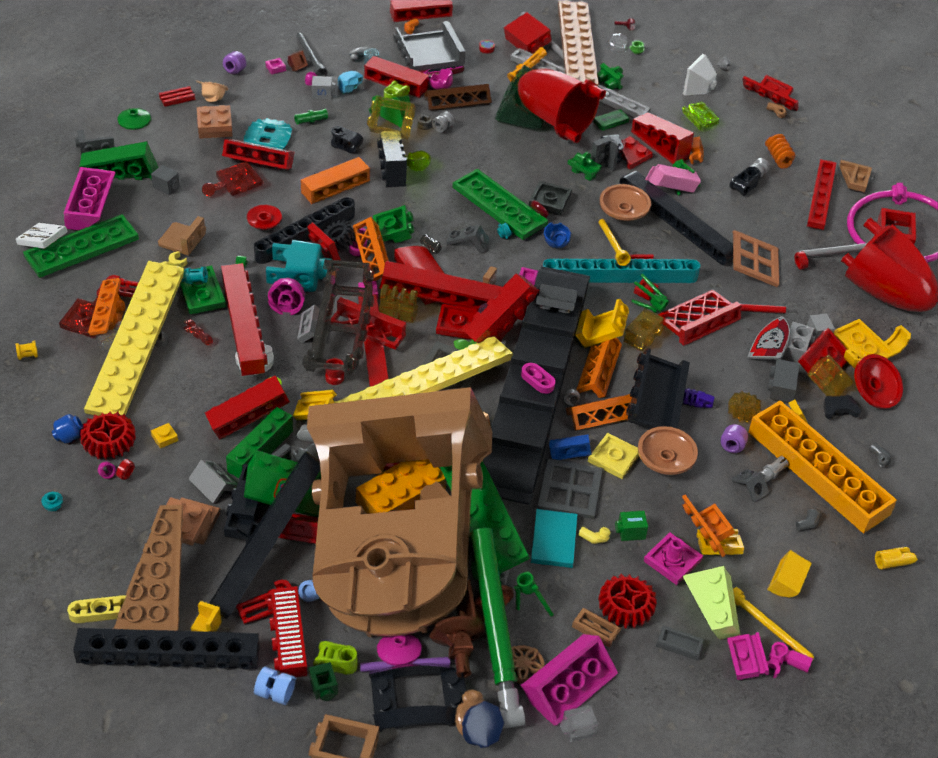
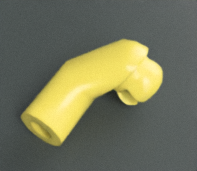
M582 527L578 535L592 544L607 542L611 531L603 527L600 529V532L594 533Z

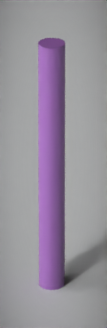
M448 657L422 658L410 664L433 663L450 666V659ZM384 661L360 663L361 672H369L394 665L387 664Z

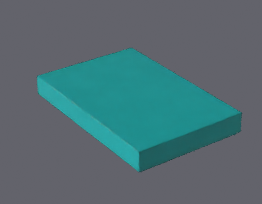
M536 510L531 563L573 568L577 514Z

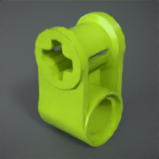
M393 81L384 89L383 100L408 96L410 87Z
M329 641L319 643V653L313 661L314 666L331 662L334 672L350 675L357 671L358 658L354 647L335 644Z

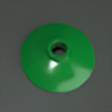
M130 108L122 111L118 115L117 120L121 127L137 130L146 127L151 121V116L144 109Z

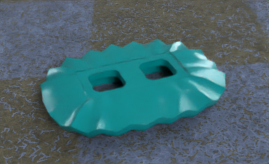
M258 119L248 127L244 136V142L284 149L289 142L292 128L290 124H286L283 120ZM265 129H275V132H265ZM261 138L271 139L269 143L260 142Z

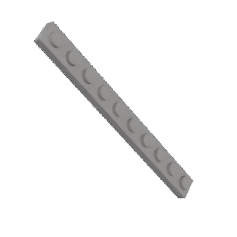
M519 48L511 54L510 60L517 64H523L533 54ZM543 58L530 69L546 68L565 74L564 68ZM598 85L599 88L606 90V95L602 100H599L600 102L617 110L621 109L624 113L634 118L647 112L650 113L651 108Z

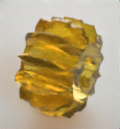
M741 390L740 393H734L728 402V413L732 414V419L738 418L739 422L744 420L748 423L750 420L752 421L753 416L761 411V400L757 399V395H750V391L744 393Z

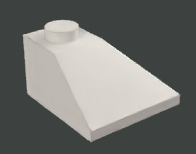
M702 54L687 69L683 95L707 94L711 89L715 88L717 73L706 55Z

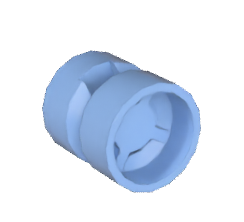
M263 667L257 677L254 694L265 699L272 697V701L286 705L292 696L296 678L286 673L278 675L277 670Z

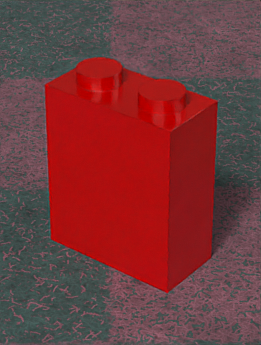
M528 12L504 27L506 40L518 49L521 48L532 54L540 47L552 41L551 30Z

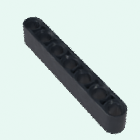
M350 197L341 198L254 243L255 261L259 264L272 261L273 243L291 245L292 240L311 241L307 228L311 223H314L319 229L324 231L325 229L328 230L327 227L329 225L332 226L333 222L352 220L355 217L354 199Z

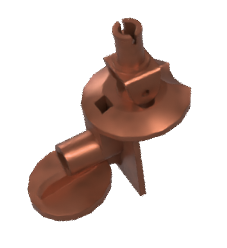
M468 580L464 597L457 605L458 616L446 618L436 623L434 630L430 634L433 642L439 645L450 646L448 659L455 660L457 677L459 678L462 677L461 673H463V678L471 675L469 656L473 651L472 641L478 639L485 630L481 594L478 593L473 598L470 580ZM502 585L504 605L506 606L513 599L514 591L511 587Z

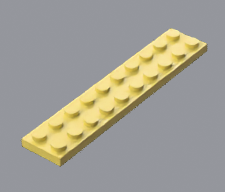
M148 261L84 407L86 414L99 416L101 412L108 414L111 411L112 414L119 412L120 416L126 415L183 278L184 268Z
M494 336L489 337L480 343L469 345L467 348L455 351L443 358H438L426 365H421L409 372H404L392 379H387L375 386H370L363 391L334 401V403L438 391L510 361L513 353Z

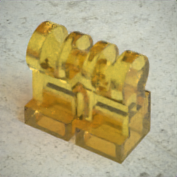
M383 284L380 294L379 312L393 318L397 315L398 320L414 323L418 313V292L411 290L409 294L407 288H402L398 298L397 286H394L391 290L388 284Z

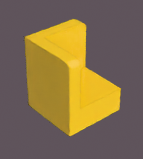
M200 601L198 604L199 615L193 623L191 631L216 632L222 623L220 607Z

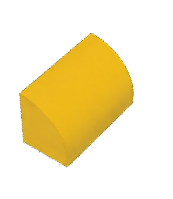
M789 550L781 558L767 590L782 597L797 596L812 563Z

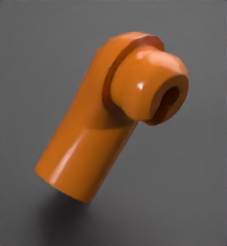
M415 18L404 24V31L407 34L414 32L415 27L419 25L418 19Z

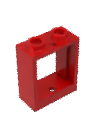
M881 208L877 223L881 227H886V224L909 227V234L904 235L915 244L916 213Z

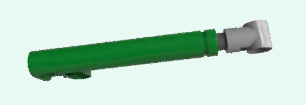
M480 528L473 530L469 536V543L473 545L474 551L471 566L473 579L479 582L494 682L500 688L497 694L500 703L499 709L504 720L502 729L525 726L524 710L522 705L519 706L518 690L514 688L517 677L516 672H514L515 665L493 532L491 528Z

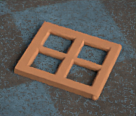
M734 230L732 232L733 270L778 287V247ZM741 240L753 244V253L741 249ZM758 246L771 251V260L759 256ZM741 256L754 261V270L741 265ZM759 263L771 267V277L759 272Z

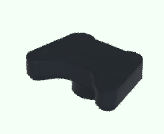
M850 395L826 396L824 399V412L827 419H831L833 415L842 416L845 413L853 417H859L861 409Z

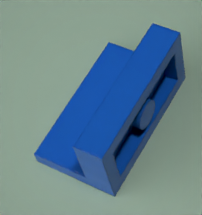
M588 434L549 440L552 459L562 460L592 455Z

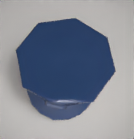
M469 690L462 695L463 703L457 707L456 728L463 735L467 743L478 745L480 748L489 747L499 741L504 726L498 706L484 701L479 691Z

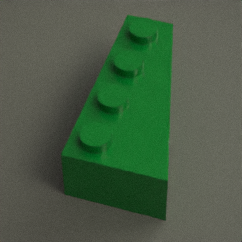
M147 141L82 153L79 167L115 171V178L118 180H124L125 178H135V180L150 178L152 180L151 174L159 168Z

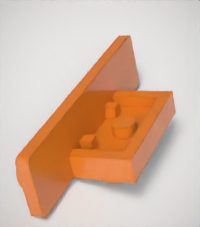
M120 278L102 281L88 331L90 335L105 334L108 332V329L111 334L118 332L123 312L126 309L125 302L121 300L118 294L121 283Z
M683 495L682 498L685 504L682 507L688 516L692 514L691 520L696 528L701 527L699 530L704 539L710 540L708 543L713 552L718 551L721 557L726 556L720 542L735 534L731 524L716 504L698 513L688 497Z

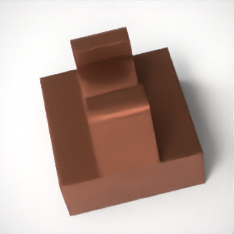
M303 50L287 56V62L292 71L308 66Z

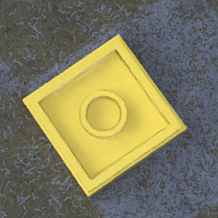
M607 433L591 453L592 455L588 457V462L623 479L639 458L638 448Z

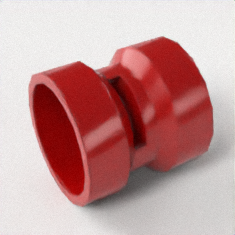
M337 358L326 361V382L331 385L341 384L344 381L343 361Z

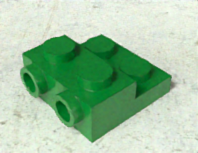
M405 205L373 215L374 221L379 225L383 242L393 239L395 243L411 239V234L415 232L411 223L414 221L411 211H408Z

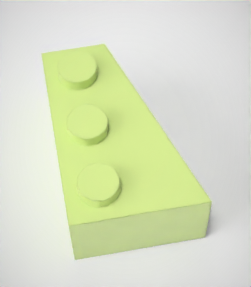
M721 566L683 575L710 628L718 639L740 635L732 580L725 567Z

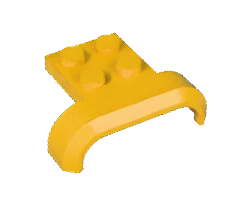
M860 319L835 329L833 333L847 349L844 359L854 369L860 359L870 354L881 355L887 359L897 355L908 345L911 338V333L900 325L895 328L890 338L883 341Z

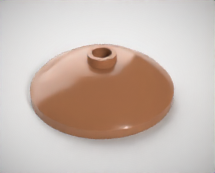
M617 184L606 188L601 193L599 200L602 210L607 215L621 221L640 219L647 215L651 207V200L646 192L638 187L627 184Z
M666 426L652 428L641 436L638 443V455L641 461L651 470L661 474L676 475L684 473L691 469L697 460L698 449L696 443L687 433L677 428Z

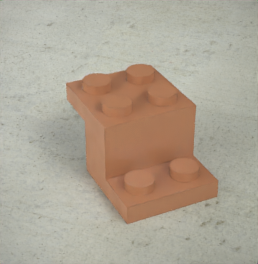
M230 105L197 107L199 139L233 137Z
M170 497L166 505L183 506L182 543L192 546L194 543L204 545L220 515V508L182 497L180 500Z

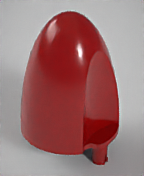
M546 68L531 70L525 73L518 82V93L523 105L535 115L553 125L556 134L564 140L569 139L576 144L581 140V134L593 121L599 106V100H602L606 95V90L599 88L595 82L589 79L582 83V81L567 74Z
M870 217L863 227L867 228L875 236L855 258L847 253L841 259V262L849 267L845 277L869 295L893 307L911 312H925L934 308L938 303V282L927 260L893 224L881 227Z

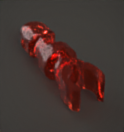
M192 319L184 321L187 326L183 327L186 332L192 333L195 338H200L201 342L205 345L213 343V338L208 333L205 334L204 330L198 327Z

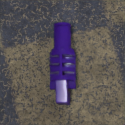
M685 388L683 403L698 408H712L715 397L699 390Z

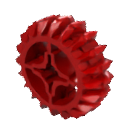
M111 411L108 414L101 412L99 416L94 414L93 419L87 418V423L83 424V429L80 432V440L84 450L89 452L91 457L96 455L97 459L104 457L105 460L108 457H112L115 460L116 455L123 456V452H129L136 438L135 426L132 424L131 419L127 418L125 414L120 416L119 412L112 414Z
M621 573L619 578L613 575L611 581L606 580L600 589L598 597L599 608L603 610V617L608 616L609 622L615 621L616 626L623 624L625 629L628 625H631L634 629L637 624L643 626L645 622H649L651 616L654 615L657 605L656 592L652 591V585H647L646 580L640 581L639 576L632 578L629 573L627 577H624Z

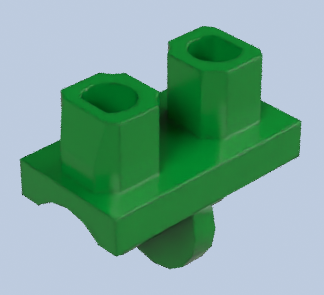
M602 63L600 65L601 70L597 73L598 82L602 83L607 80L605 82L606 88L621 90L623 86L620 84V81L623 78V69L620 66L609 68L606 64Z
M589 152L584 154L577 153L567 163L572 166V172L576 174L583 172L585 179L588 181L593 180L596 173L602 168V165L591 159V153Z

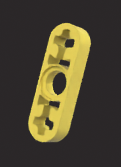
M126 596L74 601L68 606L69 618L74 623L117 619ZM98 606L107 607L106 611L102 613L95 612Z

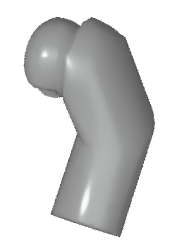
M368 47L356 48L349 52L351 61L358 60V56L369 54Z

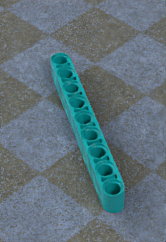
M546 259L543 262V267L590 276L589 283H634L635 281L639 283L643 279L641 274H644L652 283H694L698 280L700 263L693 259H631L629 264L625 266H620L616 259Z

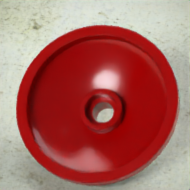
M870 354L859 360L855 367L854 378L856 387L863 399L879 409H888L895 406L902 397L903 382L894 364L887 358L877 354Z

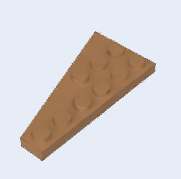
M160 505L151 528L150 536L143 548V554L136 566L126 592V598L122 608L119 610L113 629L179 631L182 505Z

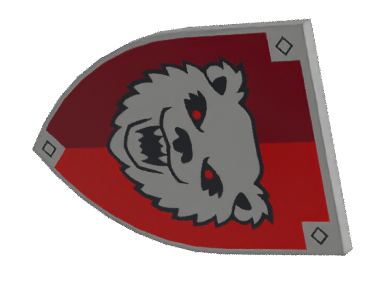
M781 316L773 320L759 332L749 351L748 359H782L791 336L789 324L784 317Z

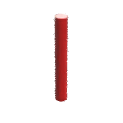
M741 304V311L786 313V306Z

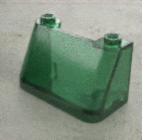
M523 65L508 85L494 119L500 123L535 130L542 126L544 120L523 105L518 93L520 78L532 70L526 65Z

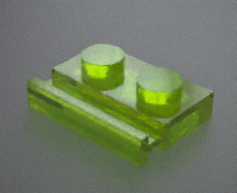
M703 101L691 104L689 107H683L682 112L699 130L702 127L708 128L719 124L720 119Z

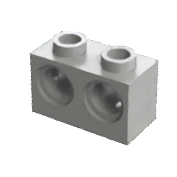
M792 322L790 340L782 359L799 363L798 360L807 351L808 346L813 344L816 336L812 335L813 327Z

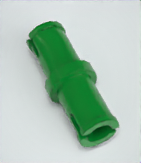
M327 109L308 110L306 113L294 115L296 125L328 119Z

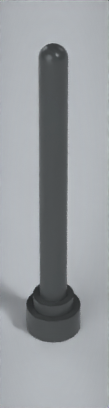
M298 32L297 38L315 67L314 73L317 76H327L328 70L319 63L303 34Z

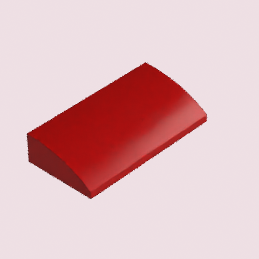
M407 246L394 249V260L396 263L445 274L426 247ZM421 298L425 305L437 302Z

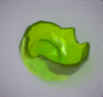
M425 151L409 152L408 157L405 156L407 166L413 171L425 170L431 162L430 154Z

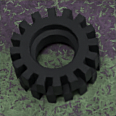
M339 220L337 223L333 222L332 226L329 225L327 227L328 230L325 229L323 231L334 241L337 251L340 250V252H343L344 248L347 250L348 246H352V242L356 240L352 226L345 220H342V222Z

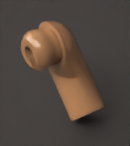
M772 102L768 103L767 110L774 111L779 118H784L787 115L784 106Z

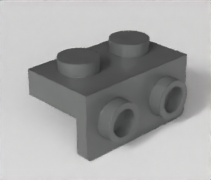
M610 136L593 142L591 159L602 165V168L607 166L611 171H614L619 144Z
M541 284L536 304H539L542 309L551 310V307L559 308V312L569 313L575 309L578 291Z

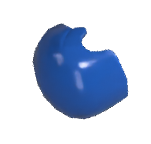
M551 222L544 229V238L550 247L563 248L569 244L571 232L562 223L553 224Z

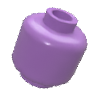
M238 51L231 52L224 57L223 67L228 73L237 74L246 67V59Z
M729 425L721 436V446L729 453H739L746 446L748 433L740 425Z

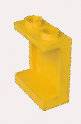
M617 299L614 310L593 316L589 309L583 310L575 335L584 348L623 336L629 314L628 306L621 299Z

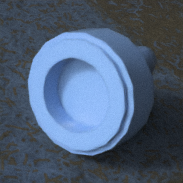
M313 580L304 581L299 586V596L305 602L316 601L319 598L314 589Z

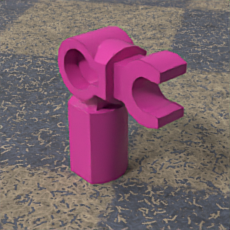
M776 642L772 645L767 665L768 668H772L775 671L773 678H777L780 673V666L784 661L788 665L808 673L813 658L794 650H788L787 645L783 642Z

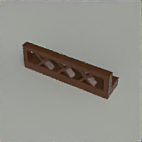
M489 84L429 90L424 94L425 100L428 101L429 111L492 103ZM486 94L487 100H480L477 95ZM470 95L473 97L470 102H465L461 99L462 96ZM455 97L458 100L455 104H450L446 101V98ZM433 99H440L442 101L440 105L432 106Z

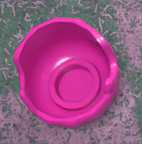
M441 69L438 75L433 73L432 77L429 78L430 86L434 89L451 87L453 83L452 71Z

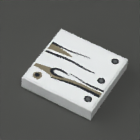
M38 223L17 237L16 243L17 245L45 249L68 231L66 226Z

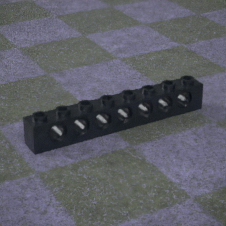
M78 628L73 652L76 663L84 665L104 664L110 666L123 664L128 666L149 665L152 667L173 666L176 668L190 666L196 668L217 667L220 669L241 668L247 670L258 667L260 641L259 633Z

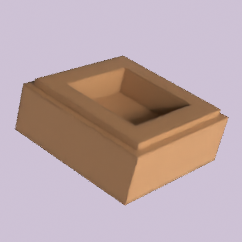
M491 266L483 276V283L494 285L497 268Z

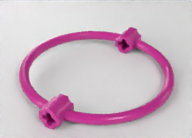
M897 183L889 191L876 192L857 201L848 213L847 228L856 244L865 243L855 230L854 217L863 205L876 199L892 197V201L896 205H902V203L907 202V198L926 203L938 210V202L927 196L909 192L903 183ZM938 252L924 256L927 262L935 261L938 259Z

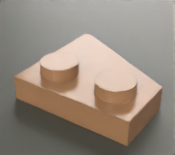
M841 160L839 167L848 188L865 192L872 168Z

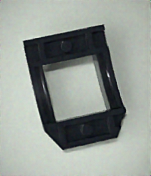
M433 663L403 664L371 671L369 676L371 678L374 714L372 715L375 726L379 727V733L384 729L392 727L399 729L425 724L454 726L457 707L463 703L462 695L467 692L463 673H461L462 677L459 678L457 677L456 668ZM425 674L441 675L445 706L425 705L398 708L395 678Z

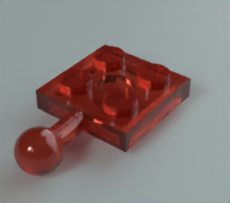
M245 161L217 171L216 177L220 182L215 184L205 183L202 186V193L205 196H212L216 190L226 188L232 196L262 186L263 180L249 163Z
M100 288L97 290V297L93 303L78 298L59 322L60 328L94 338L96 335H90L88 331Z

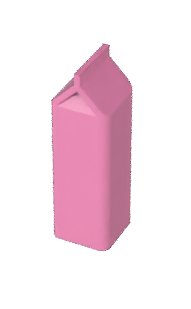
M658 164L656 167L652 166L645 180L656 186L691 193L695 192L700 183V178L696 172L691 173L686 169Z

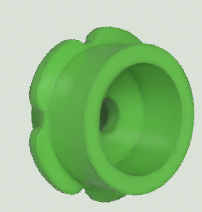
M638 40L633 41L630 50L634 54H640L645 50L644 43Z

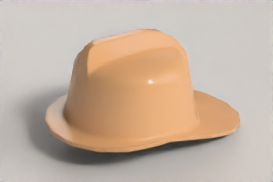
M196 81L202 84V96L205 97L207 102L221 100L225 91H228V87L218 83Z

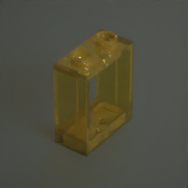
M376 96L375 101H372L371 104L372 114L367 120V126L370 131L379 134L386 131H398L376 126L381 106L404 110L406 112L400 134L401 138L408 140L416 112L415 104Z

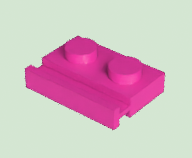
M759 632L750 636L745 634L727 638L737 680L758 677L759 674L769 675Z

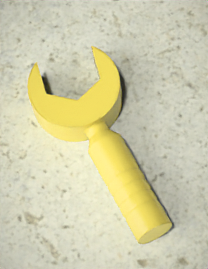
M180 251L173 252L169 255V261H164L162 264L184 268L187 265V257L183 260H177L180 257Z

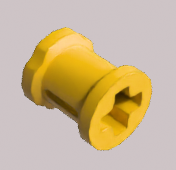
M35 340L28 344L20 345L15 343L18 360H22L24 357H38Z

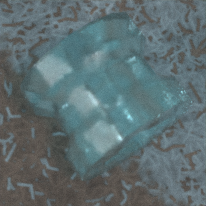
M369 48L364 51V65L373 56L379 57L377 49Z

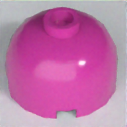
M281 278L275 281L268 292L269 306L278 314L283 315V312L291 313L290 315L296 314L304 305V288L298 281L292 278Z

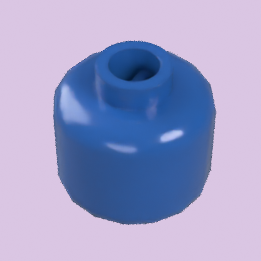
M67 414L54 421L52 435L57 441L61 440L63 443L68 444L81 437L80 432L83 429V424L78 416Z

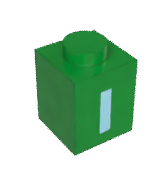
M645 511L620 512L619 520L615 522L616 533L620 534L621 541L646 540L648 524Z

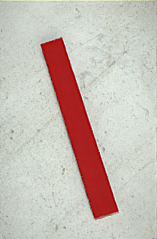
M376 295L358 296V303L379 312ZM372 330L370 333L375 335L379 334L380 331ZM363 337L370 387L387 380L388 373L384 345Z

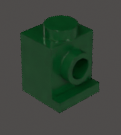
M331 662L309 667V681L312 685L315 699H321L322 701L332 700L338 694V683Z

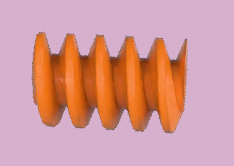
M776 134L766 140L765 145L777 166L782 169L788 168L796 155L785 139V136L783 134Z

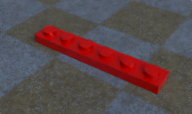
M820 159L807 221L808 227L824 230L836 162Z

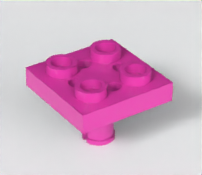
M669 532L644 556V562L678 585L684 579L683 575L689 574L702 561L703 555Z

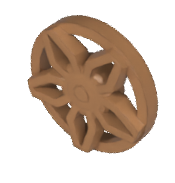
M524 645L512 647L514 671L517 672L518 676L516 683L523 684L529 679L527 678L529 672L536 673L544 667V660L536 648Z

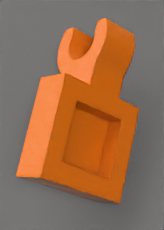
M700 136L693 138L692 154L689 156L691 164H694L695 160H699L700 163L703 162L704 148Z

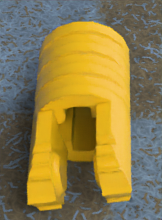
M908 547L887 549L875 553V563L880 570L913 564L918 560Z

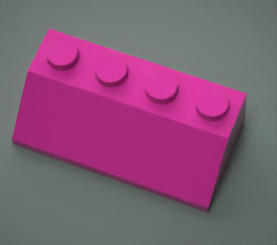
M80 167L64 210V222L67 229L82 230L100 220L115 177V171Z
M583 634L526 680L521 687L530 704L556 726L616 676L618 672L600 637Z

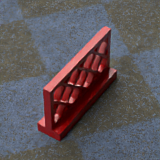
M711 290L657 314L656 319L679 336V342L685 346L740 320L742 305L738 302L731 303L716 291ZM710 297H713V298L716 299V300H706V299H708V298H710ZM699 304V305H703V307L693 306V305ZM705 305L716 306V308L705 307ZM680 311H689V313H680ZM691 311L702 312V314H691ZM666 317H673V318H675V319H674V320L666 319ZM677 318H685V319H688V320H687V321L677 320Z

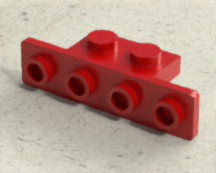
M768 75L764 77L761 83L746 76L742 78L743 86L747 90H753L762 97L766 96L773 102L780 103L790 110L797 111L799 109L798 101L789 97L794 91L792 86Z

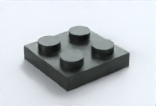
M539 181L529 200V206L535 200L544 206L548 212L561 215L571 196L572 189Z

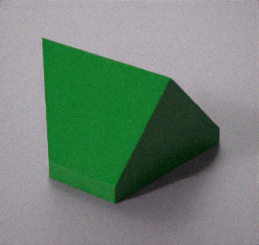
M409 95L378 101L380 117L404 129L412 112Z

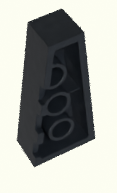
M400 131L380 132V139H377V148L379 149V159H382L380 160V170H383L381 171L382 181H385L386 187H406L407 159L405 158Z

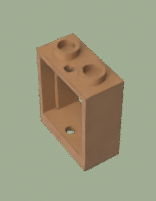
M325 714L323 722L318 723L316 729V736L318 737L316 743H311L309 749L310 757L347 758L322 752L328 730L365 738L360 758L374 757L379 740L378 726Z

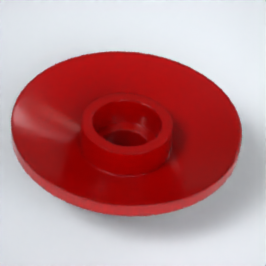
M258 205L251 208L247 213V222L257 229L274 228L282 220L280 210L271 205Z

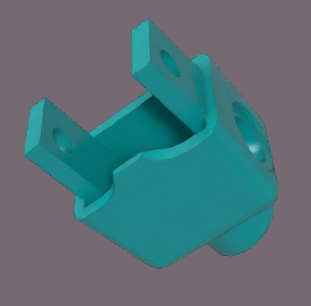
M292 240L291 245L273 243V260L286 261L287 263L285 268L267 266L266 283L273 284L281 278H292L302 285L305 292H314L317 289L319 279H331L333 260L322 258V247L320 244Z

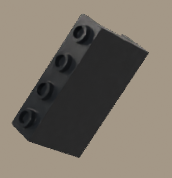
M647 348L637 358V364L639 365L633 376L635 385L630 392L632 399L626 411L628 414L627 421L647 429L662 426L678 429L690 362L682 360L678 365L651 355V349Z

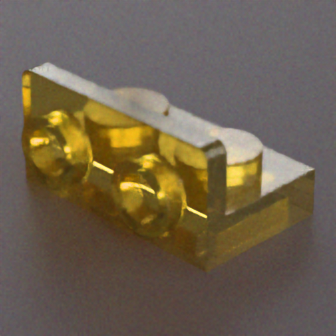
M830 355L817 361L807 374L826 396H840L845 388L854 383Z

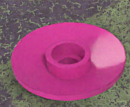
M411 634L384 636L377 645V654L382 661L390 665L410 664L419 658L421 643Z

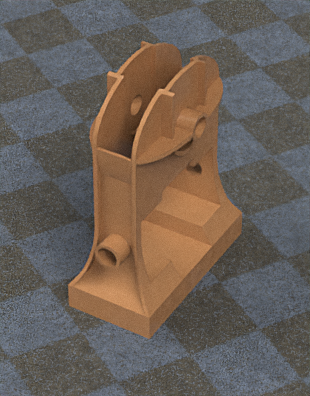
M471 387L309 406L307 429L317 448L321 469V479L314 480L312 484L313 500L316 505H320L313 567V585L316 593L328 605L333 615L340 622L350 628L365 632L368 637H372V635L399 636L419 631L426 633L427 626L439 621L452 612L465 595L468 583L472 489L482 488L483 476L480 463L486 456L492 453V429ZM429 459L434 468L452 466L451 497L415 500V509L366 514L362 506L343 508L348 478L351 476L382 473L388 463Z

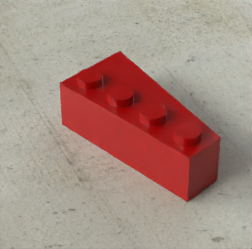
M648 112L633 119L631 132L669 162L674 164L678 160L683 159V161L689 159L694 137L693 132Z
M516 273L499 290L500 294L497 297L491 298L487 302L488 306L481 313L477 312L473 316L474 320L469 325L465 324L461 329L477 343L493 336L502 342L506 333L513 328V324L523 315L530 302L536 298L539 290L525 277Z

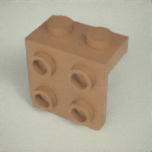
M197 216L190 226L178 222L172 223L158 240V246L175 252L180 251L181 254L189 256L206 234L204 218Z

